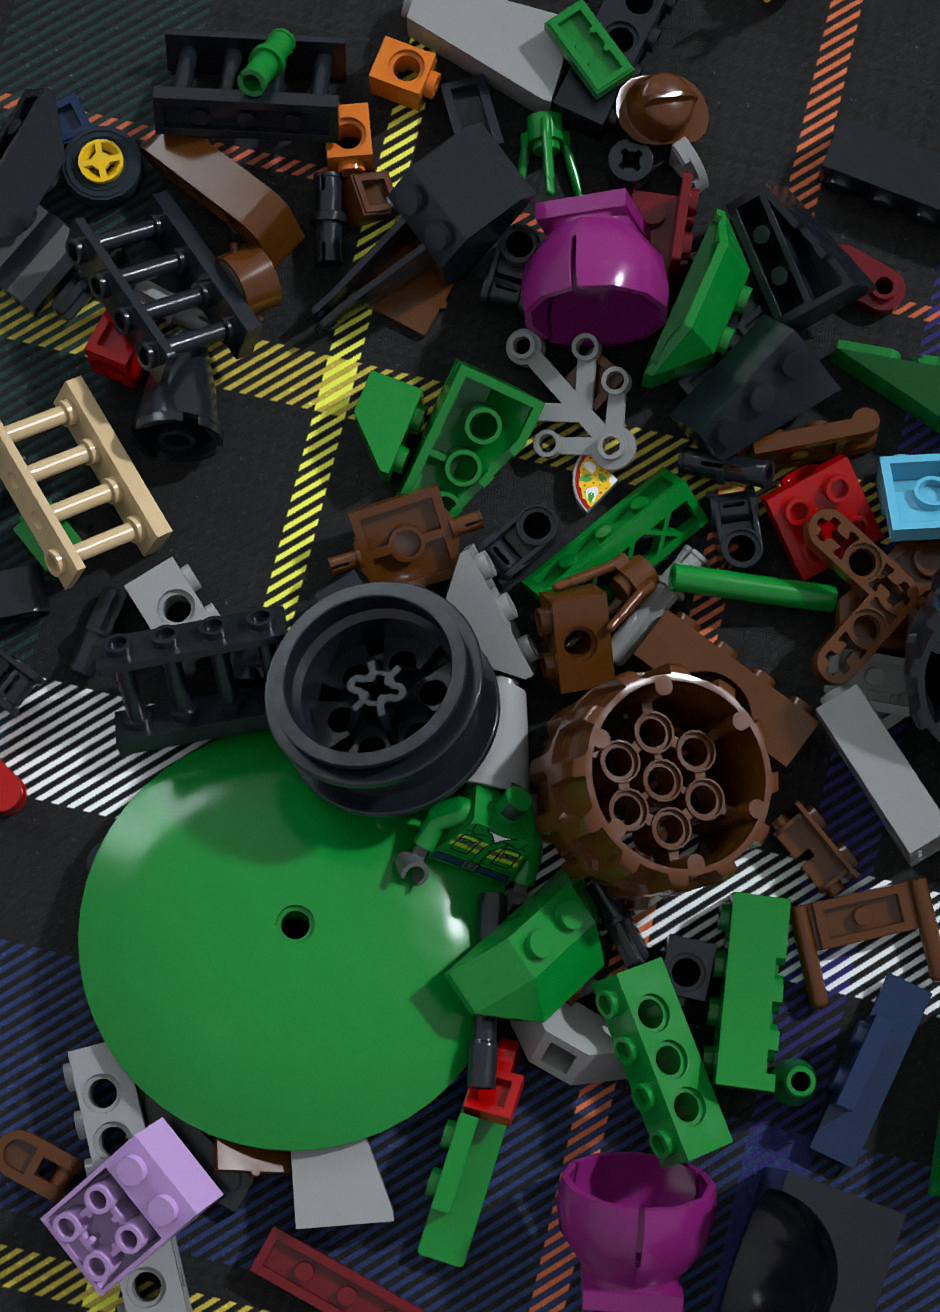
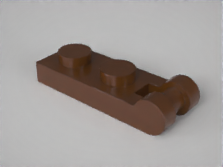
M860 408L853 414L851 419L830 423L825 420H818L808 423L803 428L789 431L775 429L750 445L749 457L760 460H772L775 464V470L827 461L839 454L848 457L867 453L875 447L880 417L874 409Z

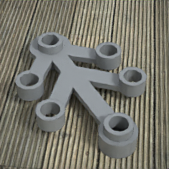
M526 328L514 331L506 343L508 357L521 367H530L561 402L546 403L537 422L580 423L591 436L561 437L552 430H542L535 436L533 441L536 453L546 459H554L559 455L592 456L597 465L610 471L621 470L627 467L634 459L637 450L634 435L624 427L626 394L632 385L630 374L618 366L610 367L603 373L601 383L604 390L609 393L604 423L593 411L596 363L602 353L600 341L590 333H582L574 338L571 346L572 352L577 358L576 387L574 389L545 357L546 345L542 338ZM522 339H529L530 349L528 352L518 354L516 349L518 342ZM587 340L593 341V352L587 356H582L580 354L581 344ZM615 374H622L624 377V383L619 389H611L609 385L610 378ZM552 436L556 441L555 448L551 452L546 453L542 450V441L546 437ZM610 439H618L620 443L618 452L608 455L605 451L606 443Z

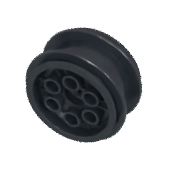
M375 582L348 587L325 597L304 612L288 630L273 655L267 672L264 693L265 712L272 735L283 753L294 764L303 781L315 794L330 805L345 812L366 817L387 818L412 814L427 809L456 792L475 774L489 753L496 737L501 711L499 685L495 672L488 658L481 650L479 641L465 616L453 604L435 592L420 586L400 582ZM384 653V664L379 659L372 661V656ZM441 657L449 661L432 674H429ZM331 692L340 696L343 702H327L326 699ZM444 696L440 704L430 706L436 698ZM398 719H404L398 725H395V721H397ZM374 722L381 723L383 728H379L372 724ZM348 724L347 731L339 733L340 730Z

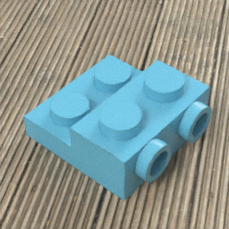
M940 453L919 455L897 454L879 457L876 486L881 514L886 516L890 541L940 539Z

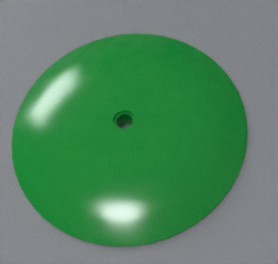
M270 728L231 735L188 753L165 768L137 793L109 829L92 864L80 908L78 945L84 991L93 1019L107 1047L121 1068L146 1095L184 1123L213 1137L238 1145L265 1150L308 1151L355 1143L380 1134L409 1119L436 1099L468 1065L469 1044L472 1040L474 1015H470L444 974L478 944L479 893H504V884L427 857V854L424 862L428 867L429 877L423 885L415 886L411 879V873L415 867L410 868L406 876L401 879L396 869V858L401 852L414 848L415 843L412 840L429 808L412 814L387 818L366 817L345 812L321 799L308 787L294 764L280 749ZM453 793L444 800L454 798L456 795ZM291 919H301L309 926V931L302 938L292 939L283 933L282 927Z

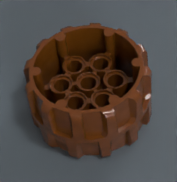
M666 663L647 672L635 673L626 671L588 689L587 693L577 702L556 712L548 721L546 729L550 737L542 756L531 761L529 779L537 785L540 814L534 816V822L538 833L548 835L559 854L565 859L561 867L571 878L587 877L598 884L606 886V895L611 899L619 901L653 896L667 898L726 880L734 875L737 870L734 862L735 859L742 855L744 851L763 845L770 826L764 822L768 813L771 794L779 791L778 772L771 771L770 759L765 745L769 734L761 720H753L749 713L735 699V689L723 680L718 679L708 682L693 677L686 666L675 663ZM627 713L629 720L624 721L618 727L615 740L610 741L608 732L601 729L606 717L615 718ZM671 721L684 733L674 736V728ZM640 726L649 734V746L645 745L640 738ZM681 749L690 752V765L684 761ZM606 755H609L616 763L615 776L606 768ZM649 774L653 775L657 780V794L649 787ZM594 788L601 790L602 797L596 798ZM691 793L695 794L699 800V812L695 811L691 806ZM615 802L624 810V822L616 819L614 815ZM658 821L666 829L667 839L665 842L657 834ZM692 826H694V830L697 834L702 835V839L693 854L680 858L678 849L683 848L689 842ZM632 832L635 846L645 855L653 856L654 862L638 855L623 843L620 838Z

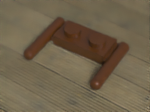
M926 877L790 908V922L809 1004L813 1009H823L829 1002L817 951L919 928L930 978L934 982H940V934Z

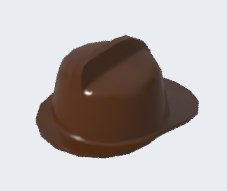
M660 72L654 75H643L629 79L619 89L615 100L616 117L621 128L630 138L643 145H673L684 136H686L690 143L696 142L706 133L708 127L709 112L704 96L693 83L684 77L676 76L672 73Z

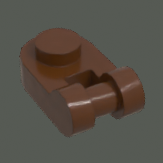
M13 1130L2 1135L0 1138V1172L54 1203H59L70 1193L67 1187L74 1174L80 1175L85 1166L84 1159L27 1130ZM45 1159L57 1164L50 1180L37 1174Z

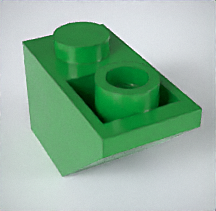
M371 370L354 410L358 430L381 482L390 485L395 472L403 474L412 450L406 447L412 431L420 432L429 407L423 405V389Z

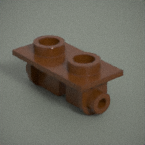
M798 801L790 808L795 817L790 819L786 813H783L771 823V826L776 831L773 836L777 838L794 860L807 849L814 857L800 868L816 886L820 894L825 891L832 898L845 888V885L840 880L843 876L849 883L860 876L854 869L858 862L844 844L839 842L835 845L823 830L828 826L818 811L811 805L804 808Z

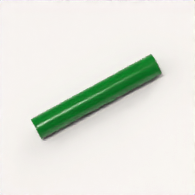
M677 563L672 564L668 577L669 591L832 613L835 610L838 597L837 587L834 585Z

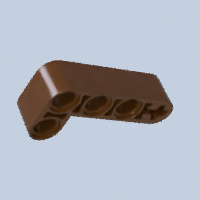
M155 133L140 148L143 156L156 170L237 231L244 244L253 243L259 245L271 260L274 268L305 238L291 209L276 192L203 137Z

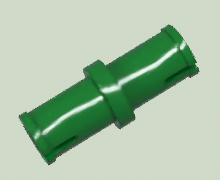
M284 28L273 29L267 40L257 45L251 51L248 65L237 78L238 86L243 93L252 97L260 96L268 83L277 79L282 74L286 66L285 60L296 47V40L288 30Z

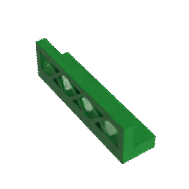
M662 467L521 582L529 594L540 602L539 592L553 590L552 585L555 582L609 562L621 552L625 553L629 559L632 558L635 542L644 534L654 535L650 550L643 555L654 567L707 524L709 520L686 481ZM684 503L691 517L677 528L668 527L671 513ZM598 577L578 584L594 583L607 594V603H610L617 597L610 583L607 585H597Z

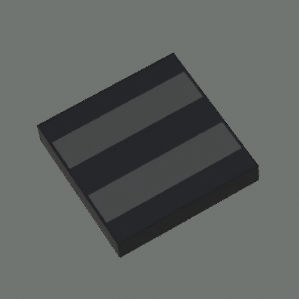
M42 204L38 205L36 209L37 217L30 228L22 232L21 235L0 239V290L34 317L39 314L74 273L73 269L76 267L70 262L65 249V243L71 227Z

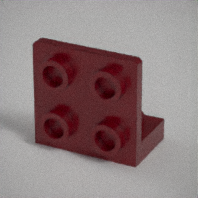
M690 172L683 173L678 196L633 190L632 200L651 230V245L663 257L669 289L674 288L677 274H686L687 263L691 254L693 233L691 232L694 217L696 216L700 189L691 188L693 173Z

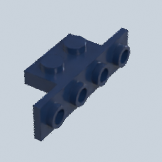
M887 973L866 1021L859 1020L852 1032L848 1046L853 1048L846 1065L839 1064L831 1078L828 1090L833 1092L810 1142L809 1148L854 1169L933 993L891 973Z

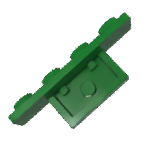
M463 1105L458 1121L448 1119L439 1147L447 1149L448 1154L443 1169L433 1166L425 1195L434 1197L418 1248V1253L422 1256L457 1267H463L507 1127L464 1114Z

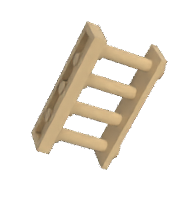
M82 376L65 381L54 401V408L7 426H3L0 420V478L44 552V560L49 572L59 578L65 590L73 587L85 570L86 566L83 561L130 541L138 546L145 557L159 551L173 531ZM60 425L68 427L78 446L26 465L14 444L15 442ZM84 463L91 466L100 481L99 486L49 505L37 484L38 481ZM107 502L114 505L123 521L122 525L74 545L72 544L60 521Z

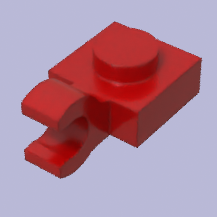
M501 1037L498 1044L496 1089L479 1090L469 1088L463 1105L464 1114L501 1125L511 1126L524 1086V1076L515 1073L520 1058V1053H518L520 1042Z

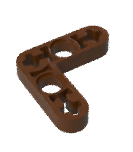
M827 508L819 510L806 520L802 532L804 542L811 551L862 597L859 603L822 643L812 657L811 668L816 679L824 685L836 686L852 679L908 616L909 611L914 609L918 602L919 590L915 581L850 520L837 510ZM828 521L834 525L831 534L838 542L842 543L849 537L853 543L843 549L837 557L833 551L841 546L831 538L821 541L817 536L821 531L820 527L816 524L817 522L821 525ZM857 550L863 551L871 558L872 569L867 576H859L850 569L849 557L852 552ZM883 570L886 571L887 576L880 580L889 588L897 585L901 586L903 592L900 598L904 601V604L901 602L893 605L889 604L887 599L890 596V592L881 583L874 586L873 589L869 587L868 583L879 577ZM861 616L870 618L876 625V636L873 641L868 643L862 642L854 634V622ZM841 636H842L843 640L845 641V643L839 640V638H840ZM847 645L860 652L861 655L859 657L855 651L845 656L840 663L841 668L844 670L843 673L837 671L830 674L826 670L830 663L825 657L826 654L830 657L837 655Z

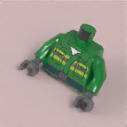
M479 784L471 786L457 797L443 800L431 806L412 840L415 843L414 848L401 852L396 858V869L401 879L406 876L410 868L415 867L411 873V879L415 886L423 885L429 877V870L424 862L427 854V857L504 885H508L512 880L515 882L514 887L503 893L508 895V917L509 909L513 904H523L529 898L527 894L528 887L535 885L543 856L542 834L538 833L534 822L535 808L532 805L529 793L519 786H511L505 793Z

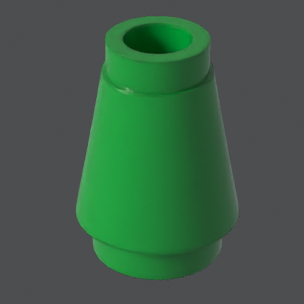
M785 1059L779 1062L771 1073L776 1075L775 1092L772 1093L778 1101L785 1105H804L814 1097L817 1091L818 1079L816 1072L809 1063L802 1059ZM800 1072L803 1074L802 1079L807 1080V1085L803 1090L797 1091L791 1084V1078L795 1073Z

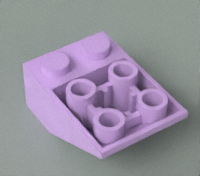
M161 1117L129 1139L41 1218V1221L100 1297H102L224 1194L165 1119Z

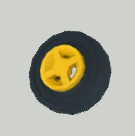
M93 126L82 130L69 141L65 149L66 160L62 165V173L69 190L81 202L95 208H112L125 203L137 192L143 180L144 160L137 143L125 131L115 127Z

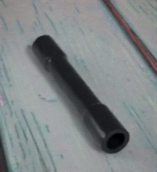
M496 892L479 893L478 943L507 918L508 895ZM476 1015L473 1017L472 1040L469 1044L467 1088L479 1090L496 1089L498 1044L496 1041L498 1018Z

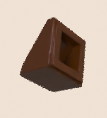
M388 171L350 174L342 182V211L347 215V225L349 228L361 227L392 217L387 196L394 187Z

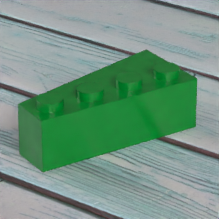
M733 892L729 895L728 902H720L717 930L725 931L723 950L716 949L711 972L712 978H719L717 998L709 997L706 1011V1026H713L711 1046L703 1045L701 1059L712 1086L761 1093L775 1092L776 1075L768 1074L767 1066L768 1063H773L775 1053L778 1052L780 1032L778 1031L777 1024L772 1023L773 1015L779 1014L783 1000V976H779L778 972L779 966H784L786 961L791 899Z

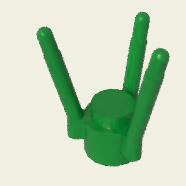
M554 111L532 113L527 117V132L520 134L521 151L517 167L518 171L526 179L530 152L533 150L535 156L543 158L546 194L553 196L555 194L553 156L558 155L561 149L575 196L584 195L571 149L570 132L563 130L562 115Z

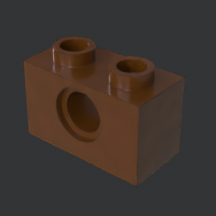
M594 583L568 587L558 592L554 590L539 592L541 607L535 609V623L539 635L544 636L546 653L540 654V668L544 680L549 681L561 694L588 690L615 677L611 633L606 630V625L609 622L607 594ZM575 630H581L579 642L571 648H565L564 642L568 634Z

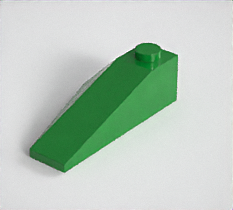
M838 340L830 359L832 363L940 434L939 357L923 354V358H912L910 361L902 360L901 354L891 348Z
M456 358L436 400L397 495L437 483L444 507L453 518L458 517L470 500L495 478L494 475L513 456L515 457L525 447L546 403L506 381Z

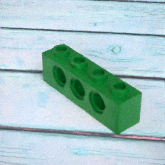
M662 957L592 983L591 985L596 995L597 1008L605 1019L614 1042V1053L619 1062L622 1063L631 1087L632 1100L640 1110L649 1134L650 1147L658 1157L661 1168L689 1162L732 1143L733 1139ZM638 1012L641 1015L642 1022L639 1019ZM656 1059L659 1062L660 1069L657 1066ZM674 1105H675V1107H676V1109H677L678 1116H677V1114H676V1112H675Z

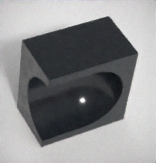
M765 1167L715 1312H874L906 1214L796 1173Z

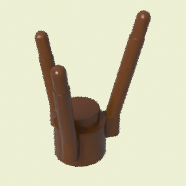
M621 552L609 562L555 582L552 585V589L558 592L614 571V577L610 579L609 583L617 597L608 604L609 618L616 611L617 613L606 625V630L613 632L641 600L656 589V586L659 584V577L651 563L643 556L636 554L629 559L625 553ZM581 630L566 643L565 648H571L579 642Z

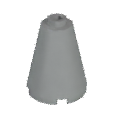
M496 676L501 703L496 737L485 760L475 774L455 792L457 793L456 797L471 786L479 784L505 793L511 786H519L525 789L531 797L527 695L522 688L518 687L519 682L515 679Z

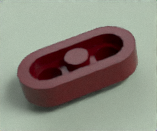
M841 244V248L875 285L877 283H885L890 288L889 294H880L877 290H874L852 304L876 316L889 315L897 310L906 291L901 275L860 250Z

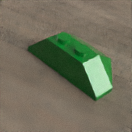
M718 208L715 210L645 369L642 386L651 389L709 367L716 352L725 355L735 332V329L728 327L734 311L743 314L753 288L746 286L750 269L725 211Z
M561 868L444 974L470 1015L543 1023L605 965L597 906L587 891L586 884L582 878L573 879Z

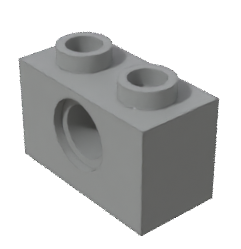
M173 557L124 585L150 629H155L162 625H177L203 620L210 616H220L212 603L204 607L195 594L202 586L189 565L186 564L179 568ZM177 602H185L191 605L190 615L182 622H172L167 619L169 608ZM200 658L182 661L183 669Z

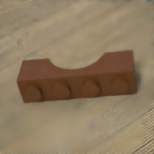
M666 610L634 652L631 662L644 672L666 663L682 664L687 667L693 677L712 681L721 679L735 689V696L753 720L760 719L769 734L765 745L770 764L781 773L820 723L812 717L815 713L814 709L794 695L790 699L785 697L774 688L777 685L775 680L759 668L754 667L752 671L747 669L736 660L739 655L726 643L718 639L714 643L709 641L699 633L701 627L691 617L682 612L674 615L669 610Z

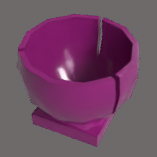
M626 188L536 203V221L545 232L546 237L525 262L521 296L527 329L543 340L548 338V342L572 346L574 338L579 334L590 333L600 341L602 347H613L648 338L665 325L669 308V284L664 260L661 254L651 245V230ZM587 340L581 344L580 348L594 347V343Z
M636 1151L596 1153L572 1160V1163L569 1162L561 1175L556 1201L559 1230L580 1261L582 1310L607 1312H683L684 1295L681 1277L703 1254L710 1240L718 1209L716 1185L705 1171H701V1168L686 1162L662 1169L655 1154Z

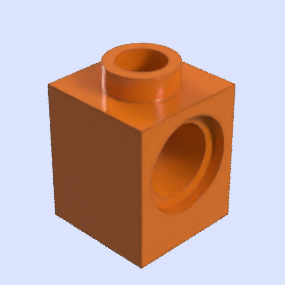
M385 36L369 73L371 94L419 112L426 97L429 99L434 98L441 80V73L436 72V54ZM403 70H412L418 74L411 81H402L396 77Z
M368 102L340 105L339 141L345 137H355L360 143L352 149H344L337 143H326L329 171L340 172L344 178H347L350 174L373 171L374 164Z

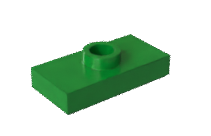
M584 0L577 1L545 22L544 30L596 100L634 76L635 69Z

